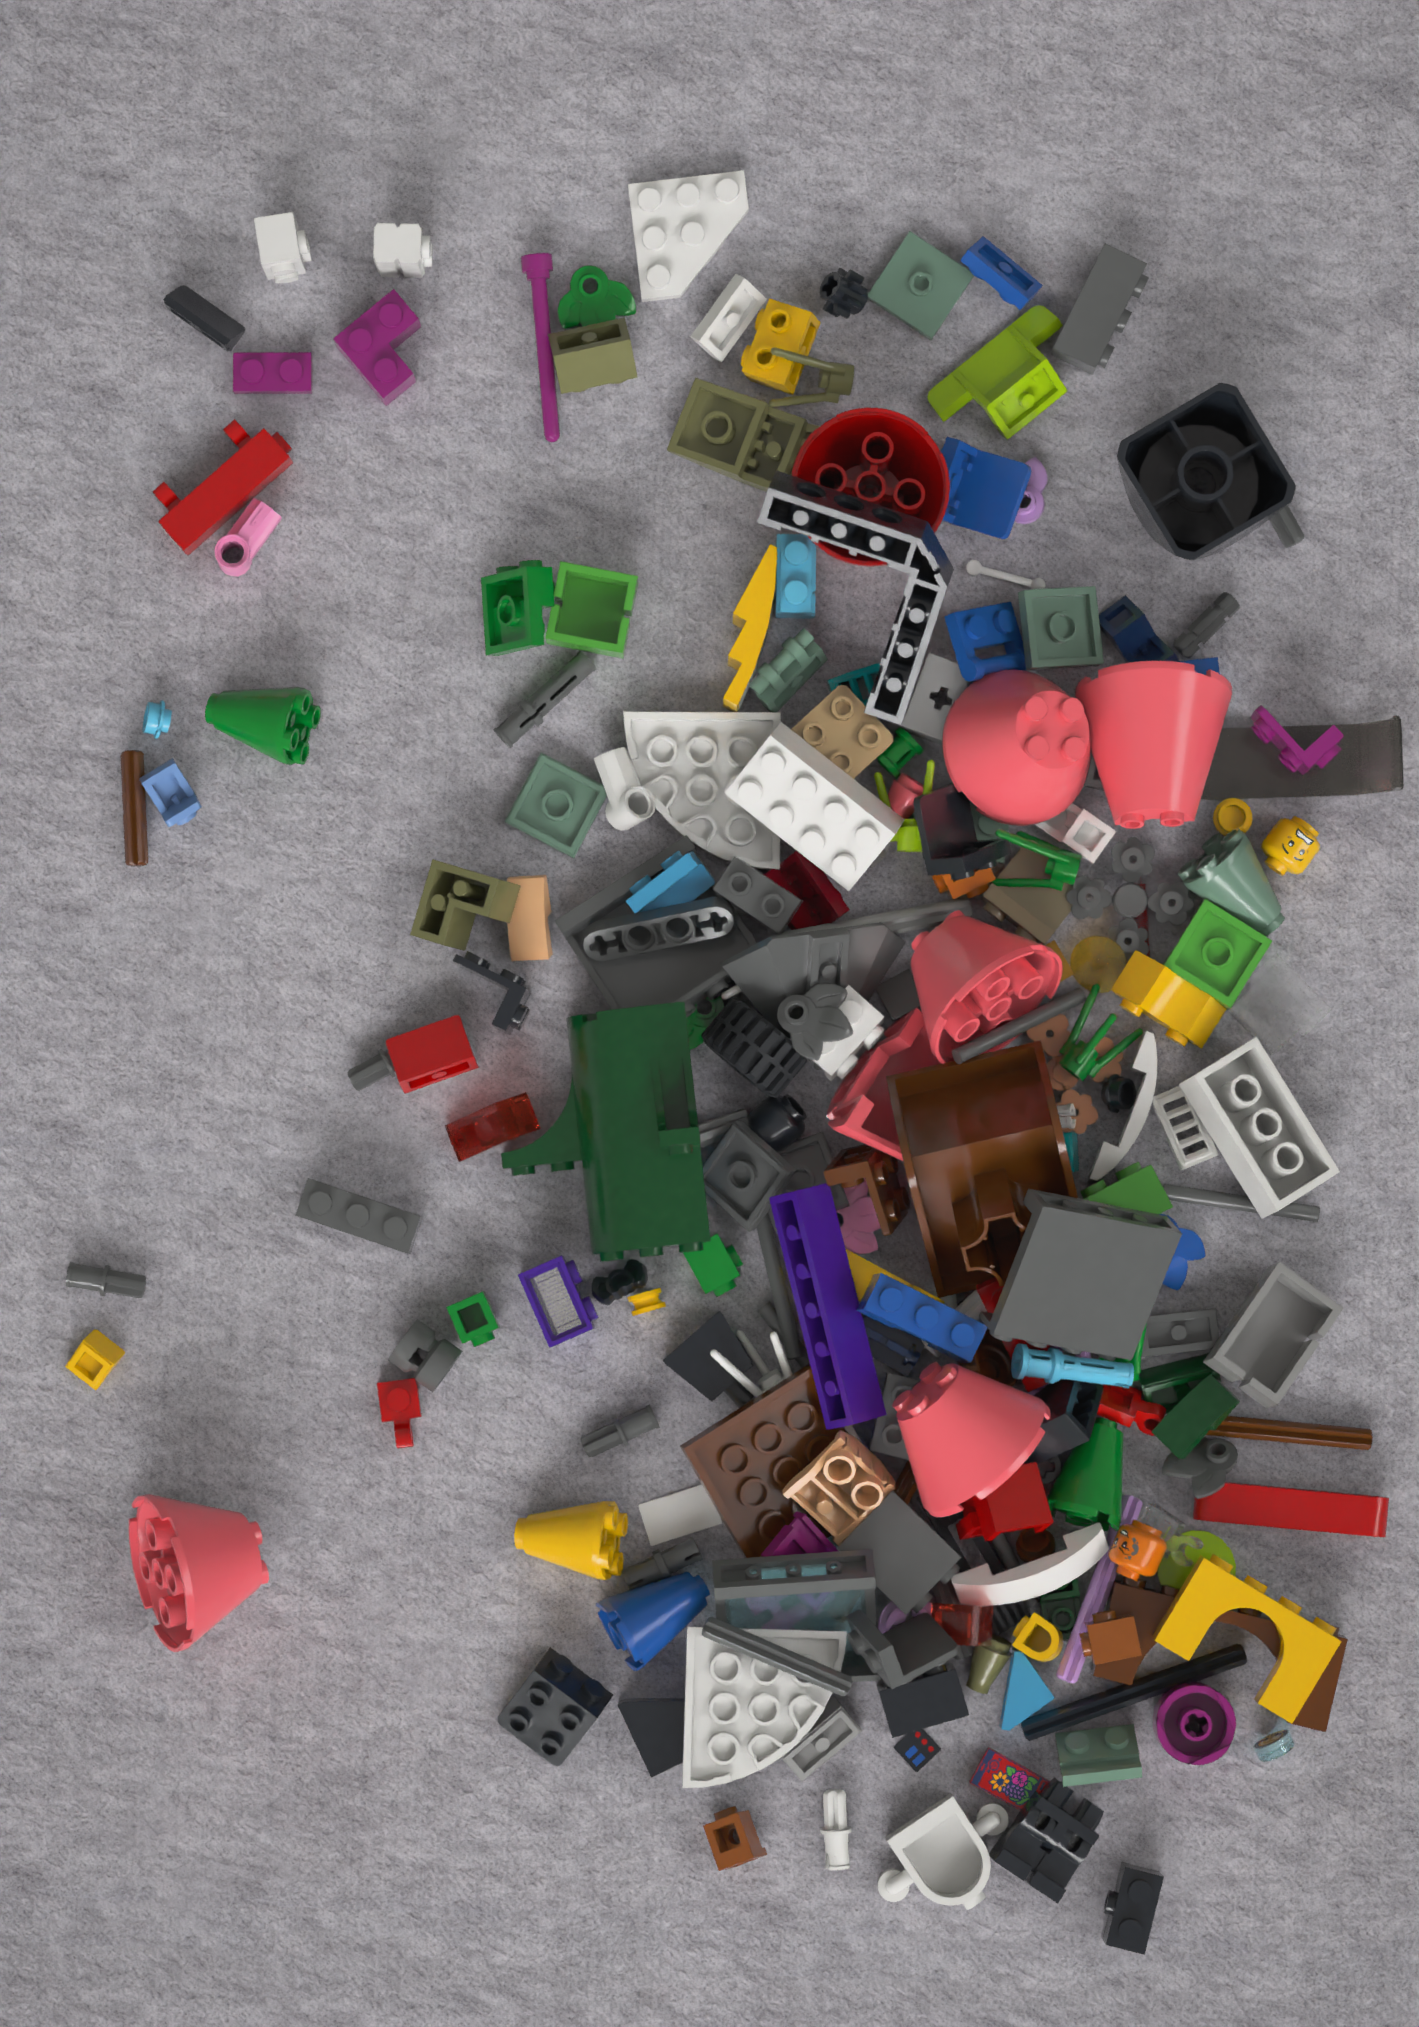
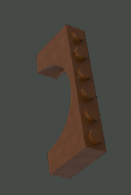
M1123 1576L1122 1582L1114 1580L1105 1611L1115 1610L1116 1616L1133 1614L1142 1656L1097 1665L1093 1663L1091 1668L1092 1675L1132 1685L1139 1665L1150 1649L1157 1643L1153 1640L1152 1635L1180 1588L1162 1585L1161 1591L1145 1588L1147 1581L1143 1579L1134 1581ZM1252 1608L1232 1609L1214 1620V1622L1232 1624L1249 1631L1268 1647L1277 1661L1280 1651L1279 1634L1273 1621L1269 1617L1261 1616V1611ZM1333 1626L1337 1628L1333 1636L1342 1642L1292 1723L1294 1725L1326 1732L1348 1641L1345 1636L1338 1634L1340 1627Z

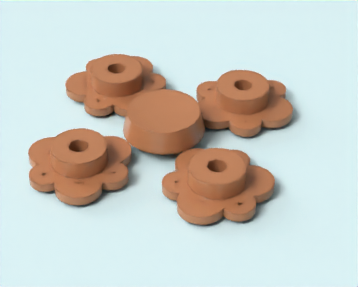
M1059 1014L1027 1030L1026 1033L1031 1040H1034L1033 1042L1041 1040L1043 1051L1045 1050L1049 1056L1054 1057L1047 1063L1053 1089L1065 1091L1061 1096V1102H1057L1056 1105L1073 1103L1075 1109L1078 1110L1077 1116H1070L1071 1119H1076L1075 1129L1062 1128V1131L1069 1132L1073 1130L1077 1134H1082L1086 1131L1087 1125H1092L1097 1121L1098 1111L1095 1107L1091 1106L1092 1097L1090 1095L1082 1094L1080 1096L1077 1091L1071 1089L1079 1079L1071 1075L1058 1063L1063 1055L1058 1056L1061 1054L1059 1051L1070 1035V1032L1067 1030L1069 1026L1067 1017ZM1048 1030L1052 1031L1053 1036L1051 1038H1048L1046 1036V1032ZM1103 1037L1094 1048L1099 1053L1095 1059L1096 1061L1114 1047L1111 1039ZM1123 1052L1102 1067L1092 1080L1099 1083L1105 1077L1108 1079L1113 1074H1119L1120 1076L1122 1068L1119 1062L1123 1059Z

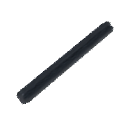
M1234 1644L1133 1680L1132 1685L1122 1684L1032 1716L1021 1722V1728L1025 1738L1028 1741H1032L1161 1695L1180 1684L1197 1682L1245 1665L1247 1663V1656L1241 1644Z

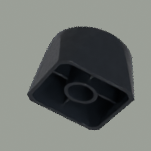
M1218 383L1123 439L1118 449L1117 461L1122 481L1136 516L1155 542L1173 555L1184 559L1197 560L1226 549L1271 519L1290 504L1294 497L1296 484L1238 388L1230 384ZM1194 468H1202L1208 471L1215 481L1214 493L1200 494L1193 491L1187 485L1184 474Z

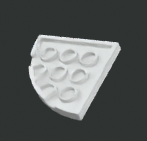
M623 712L627 748L642 787L647 788L652 793L656 804L655 809L668 824L683 837L687 835L697 847L718 858L731 862L734 857H739L757 869L780 870V837L728 797L725 792L781 722V712Z
M687 1627L682 1788H702L729 1783L760 1771L780 1759L810 1731L823 1713L833 1692L705 1638L702 1635L703 1627ZM739 1628L841 1672L846 1646V1631Z

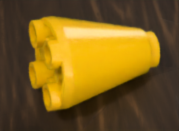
M601 1501L530 1514L527 1518H518L514 1533L516 1549L524 1550L528 1555L587 1576L609 1580L612 1575L620 1576L622 1574L624 1557L623 1553L619 1552L620 1539L627 1534L628 1516L627 1513L619 1512L615 1501Z

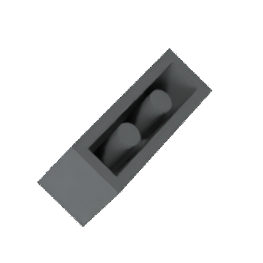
M1104 243L1052 349L1051 355L1091 375L1094 374L1097 365L1105 368L1115 348L1108 343L1114 331L1123 332L1132 312L1125 308L1131 296L1139 299L1149 277L1143 275L1147 263Z
M310 1178L307 1180L295 1215L407 1254L412 1252L423 1219L420 1215Z

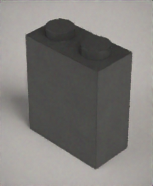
M893 1491L882 1500L881 1504L844 1541L836 1545L839 1551L873 1549L876 1586L905 1615L911 1609L918 1613L933 1597L929 1593L938 1581L945 1585L960 1569L956 1563L961 1556Z

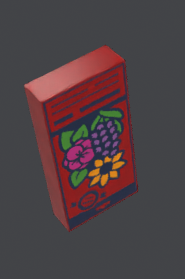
M987 1747L969 1780V1783L1020 1811L1035 1791L1041 1793L1050 1782V1780L990 1747Z

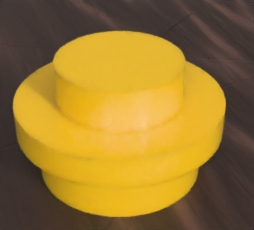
M1237 798L1223 800L1216 806L1213 812L1214 826L1224 836L1236 828L1246 833L1252 824L1253 817L1250 807L1244 801Z

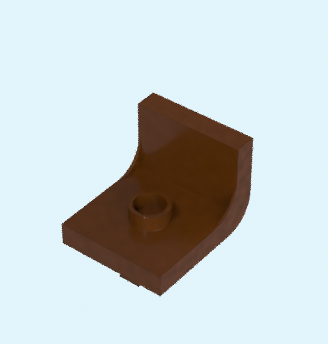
M1041 1040L980 1054L961 1064L956 1063L954 1060L944 1064L886 1076L902 1158L938 1298L976 1290V1285L994 1277L997 1278L999 1286L1005 1285L1032 1215L1023 1204L1028 1189L1078 1198Z

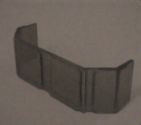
M1393 716L1389 720L1335 725L1344 735L1338 744L1342 750L1324 768L1321 769L1315 764L1304 775L1298 770L1291 773L1277 757L1281 751L1272 741L1268 744L1262 742L1251 727L1222 728L1201 800L1332 797L1401 791L1404 787L1401 718ZM1332 725L1282 727L1305 751Z

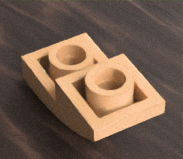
M547 876L508 877L507 882L521 885L510 923H507L511 961L548 960L553 955L548 924V916L552 911Z

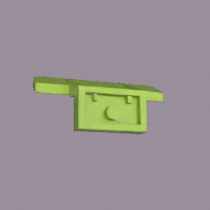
M1041 305L1029 309L928 392L927 396L930 406L941 420L945 422L974 399L983 407L1000 435L1007 440L1068 391L1048 359L1036 348L1063 326L1059 318Z

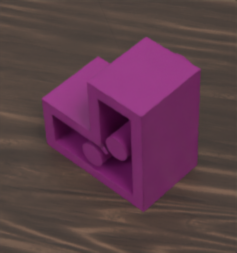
M393 289L334 337L333 340L338 350L385 406L389 405L416 382L414 373L394 349L421 328L419 318Z

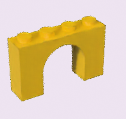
M1215 1554L1212 1555L1210 1560L1200 1555L1152 1635L1153 1640L1189 1661L1211 1624L1221 1614L1236 1608H1252L1265 1613L1277 1628L1280 1638V1651L1275 1665L1254 1700L1292 1724L1342 1642L1333 1636L1337 1628L1317 1616L1313 1622L1308 1621L1299 1615L1302 1607L1284 1596H1281L1278 1602L1264 1594L1268 1587L1253 1577L1247 1575L1244 1581L1230 1573L1234 1566Z

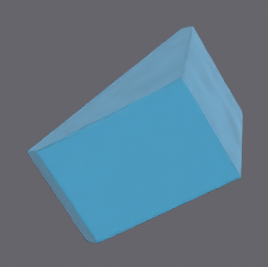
M1012 1648L999 1724L1001 1730L1010 1731L1055 1699L1026 1656L1016 1648Z

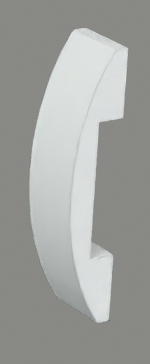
M1073 803L1059 815L1047 821L1033 824L1066 848L1082 855V858L1094 864L1116 832L1087 810H1082Z
M1148 1031L1143 1033L1130 1066V1070L1144 1076L1118 1144L1115 1146L1104 1141L1101 1142L1087 1178L1090 1181H1098L1121 1161L1134 1144L1146 1121L1153 1101L1157 1079V1049L1154 1033Z
M1099 1522L1063 1535L1067 1549L992 1576L988 1563L954 1575L951 1580L960 1603L982 1606L1015 1603L1041 1596L1071 1582L1095 1565L1109 1550L1101 1523Z

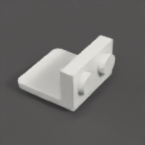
M849 985L845 988L848 992L847 997L838 1009L848 1018L853 1034L840 1041L823 1042L820 1059L813 1060L825 1071V1076L830 1081L836 1076L843 1080L858 1063V1058L855 1056L863 1046L869 1051L882 1037L885 1030L881 1027L884 1023V1016Z

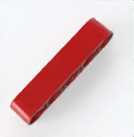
M1225 1482V1485L1212 1495L1199 1499L1194 1498L1193 1519L1386 1537L1389 1498Z

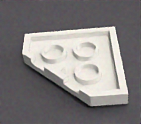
M744 170L628 184L642 302L681 298L698 273L708 264L723 245L725 239L749 212Z

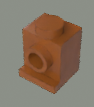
M736 1806L714 1813L716 1821L703 1825L719 1871L732 1869L767 1855L765 1847L762 1848L749 1810L738 1812ZM735 1829L740 1839V1843L736 1842L733 1838V1832L735 1831Z

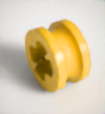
M661 1287L627 1297L628 1302L634 1304V1310L631 1311L632 1316L666 1307L665 1302L659 1299V1294L662 1292Z

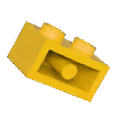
M769 298L766 308H762L757 315L755 321L756 334L751 345L746 346L742 354L741 366L743 368L741 371L751 382L793 395L804 364L775 356L771 353V349L776 347L808 356L821 322L810 311Z

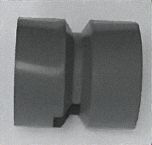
M417 1319L398 1343L388 1361L405 1373L414 1371L415 1380L431 1392H434L463 1351L446 1339L436 1340L435 1331ZM419 1348L428 1352L424 1360L416 1353Z

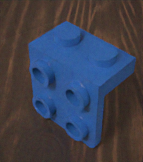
M947 436L944 446L940 451L945 458L948 468L950 493L946 513L942 521L995 538H1008L1031 476V467L1016 460L978 450L961 440Z

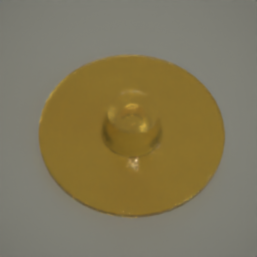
M1090 936L1081 940L1073 949L1070 958V967L1074 972L1073 976L1076 981L1089 991H1091L1094 984H1099L1100 990L1098 993L1110 992L1127 964L1126 956L1121 947L1113 940L1104 936Z

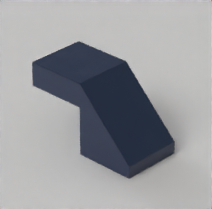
M1126 595L1099 614L1101 630L1126 663L1139 661L1180 662L1176 654L1155 634L1145 614Z

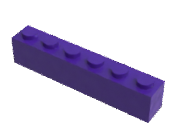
M824 1183L769 1197L826 1430L854 1425L887 1415L862 1313L856 1311L859 1301L830 1186Z

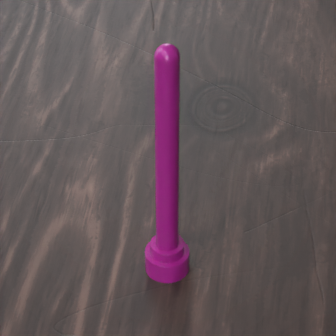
M535 253L521 256L522 273L526 274L527 281H531L544 436L548 442L553 443L560 437L554 362L548 334H551L546 280L550 279V272L553 271L552 254Z

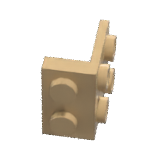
M845 685L835 688L791 729L853 779L893 742V735L875 716L864 713L866 706Z

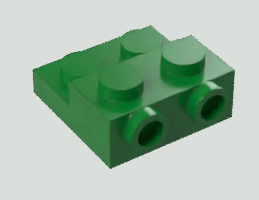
M541 560L520 561L519 566L497 567L496 574L481 577L486 656H500L543 646L545 624L542 617V609L555 606V584L553 582L552 567H543Z

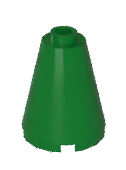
M1096 1418L1090 1441L1072 1448L1047 1496L1052 1517L1055 1518L1056 1511L1066 1514L1065 1522L1085 1528L1100 1522L1103 1531L1108 1532L1109 1525H1111L1114 1531H1118L1122 1518L1124 1433L1117 1429L1118 1424L1104 1418Z

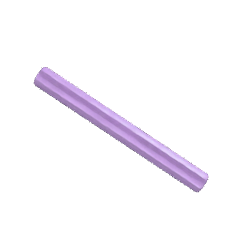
M1124 1495L1122 1497L1120 1526L1132 1524L1133 1519L1137 1520L1143 1505L1140 1499L1131 1495ZM1110 1527L1106 1538L1109 1550L1117 1533L1112 1527ZM1109 1550L1097 1562L1056 1673L1059 1679L1068 1683L1077 1682L1086 1659L1083 1655L1079 1633L1086 1632L1084 1622L1093 1621L1092 1614L1104 1610L1117 1575L1116 1569L1118 1564L1109 1559Z

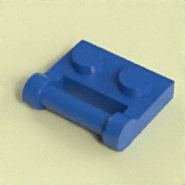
M1011 601L953 612L944 616L961 675L966 681L980 680L985 674L1002 670H1026L1023 640ZM1004 645L1006 650L1005 655L985 659L976 657L974 651Z

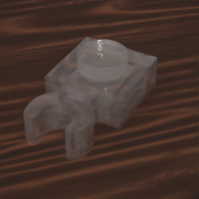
M1148 1503L1139 1522L1162 1531L1161 1538L1167 1544L1163 1558H1168L1171 1553L1173 1560L1178 1565L1193 1566L1194 1562L1185 1555V1548L1187 1545H1190L1193 1548L1202 1549L1204 1546L1203 1542L1195 1536L1181 1535L1186 1525L1184 1522L1159 1505Z

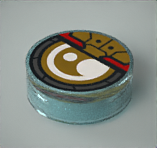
M1285 1729L1260 1739L1254 1744L1253 1749L1260 1761L1267 1762L1288 1753L1293 1749L1295 1742L1289 1730Z

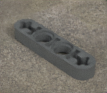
M710 897L599 920L591 923L584 932V951L594 960L606 961L727 935L734 925V908L724 898ZM717 912L719 917H722V921L715 922L714 918L710 917V913ZM695 915H698V922H701L700 927H695ZM673 918H682L687 921L689 926L685 931L674 932L668 928L667 922ZM643 926L651 934L644 940H636L628 932L632 927ZM617 931H622L623 943H619ZM602 936L604 941H608L607 945L601 946L599 941H595V937Z

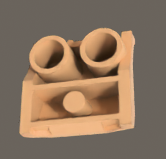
M840 1430L837 1432L835 1439L809 1465L789 1481L783 1489V1495L787 1499L790 1497L794 1499L833 1536V1541L839 1545L881 1504L882 1500L891 1491L895 1490V1480L882 1461L855 1436Z

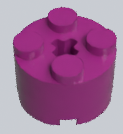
M1201 1682L1180 1684L1164 1693L1154 1706L1152 1723L1156 1739L1162 1748L1176 1760L1186 1764L1205 1765L1218 1760L1230 1747L1236 1729L1235 1713L1228 1700L1213 1687ZM1191 1714L1198 1718L1203 1717L1204 1719L1199 1723L1200 1730L1196 1733L1190 1728L1185 1729L1184 1726L1189 1723L1188 1716Z

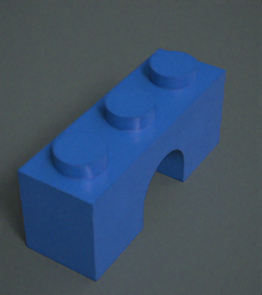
M883 1273L873 1275L856 1310L890 1328H897L928 1343V1347L960 1363H970L988 1328L985 1324Z

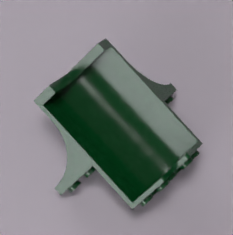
M685 1002L605 1010L594 1014H580L566 1018L572 1071L571 1088L566 1105L554 1125L539 1139L520 1149L501 1153L503 1169H511L512 1176L536 1174L535 1166L551 1165V1172L574 1170V1162L582 1161L592 1255H600V1262L624 1259V1251L639 1250L640 1257L664 1255L663 1247L679 1245V1253L702 1251L703 1242H710L711 1239Z

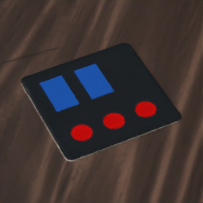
M924 1729L908 1733L894 1746V1749L915 1772H918L941 1751L939 1745Z

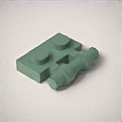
M804 628L794 638L788 637L781 645L783 649L769 664L764 662L756 670L758 675L748 684L755 692L761 704L769 712H778L828 660L822 648L813 641L814 637Z

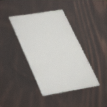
M702 1484L638 1505L651 1546L722 1524L721 1517Z

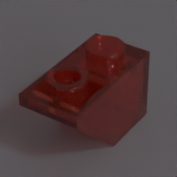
M527 1092L493 1103L445 1125L459 1162L541 1129Z

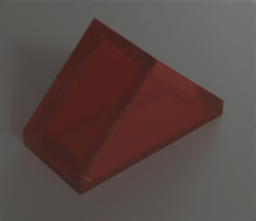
M932 1603L931 1616L957 1645L991 1646L993 1606Z

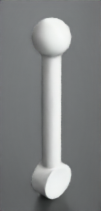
M970 560L966 565V571L971 576L984 574L1028 586L1031 589L1046 588V583L1042 578L1037 577L1032 580L982 566L977 560Z

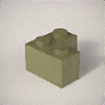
M432 859L410 935L465 951L476 914L510 923L521 885Z

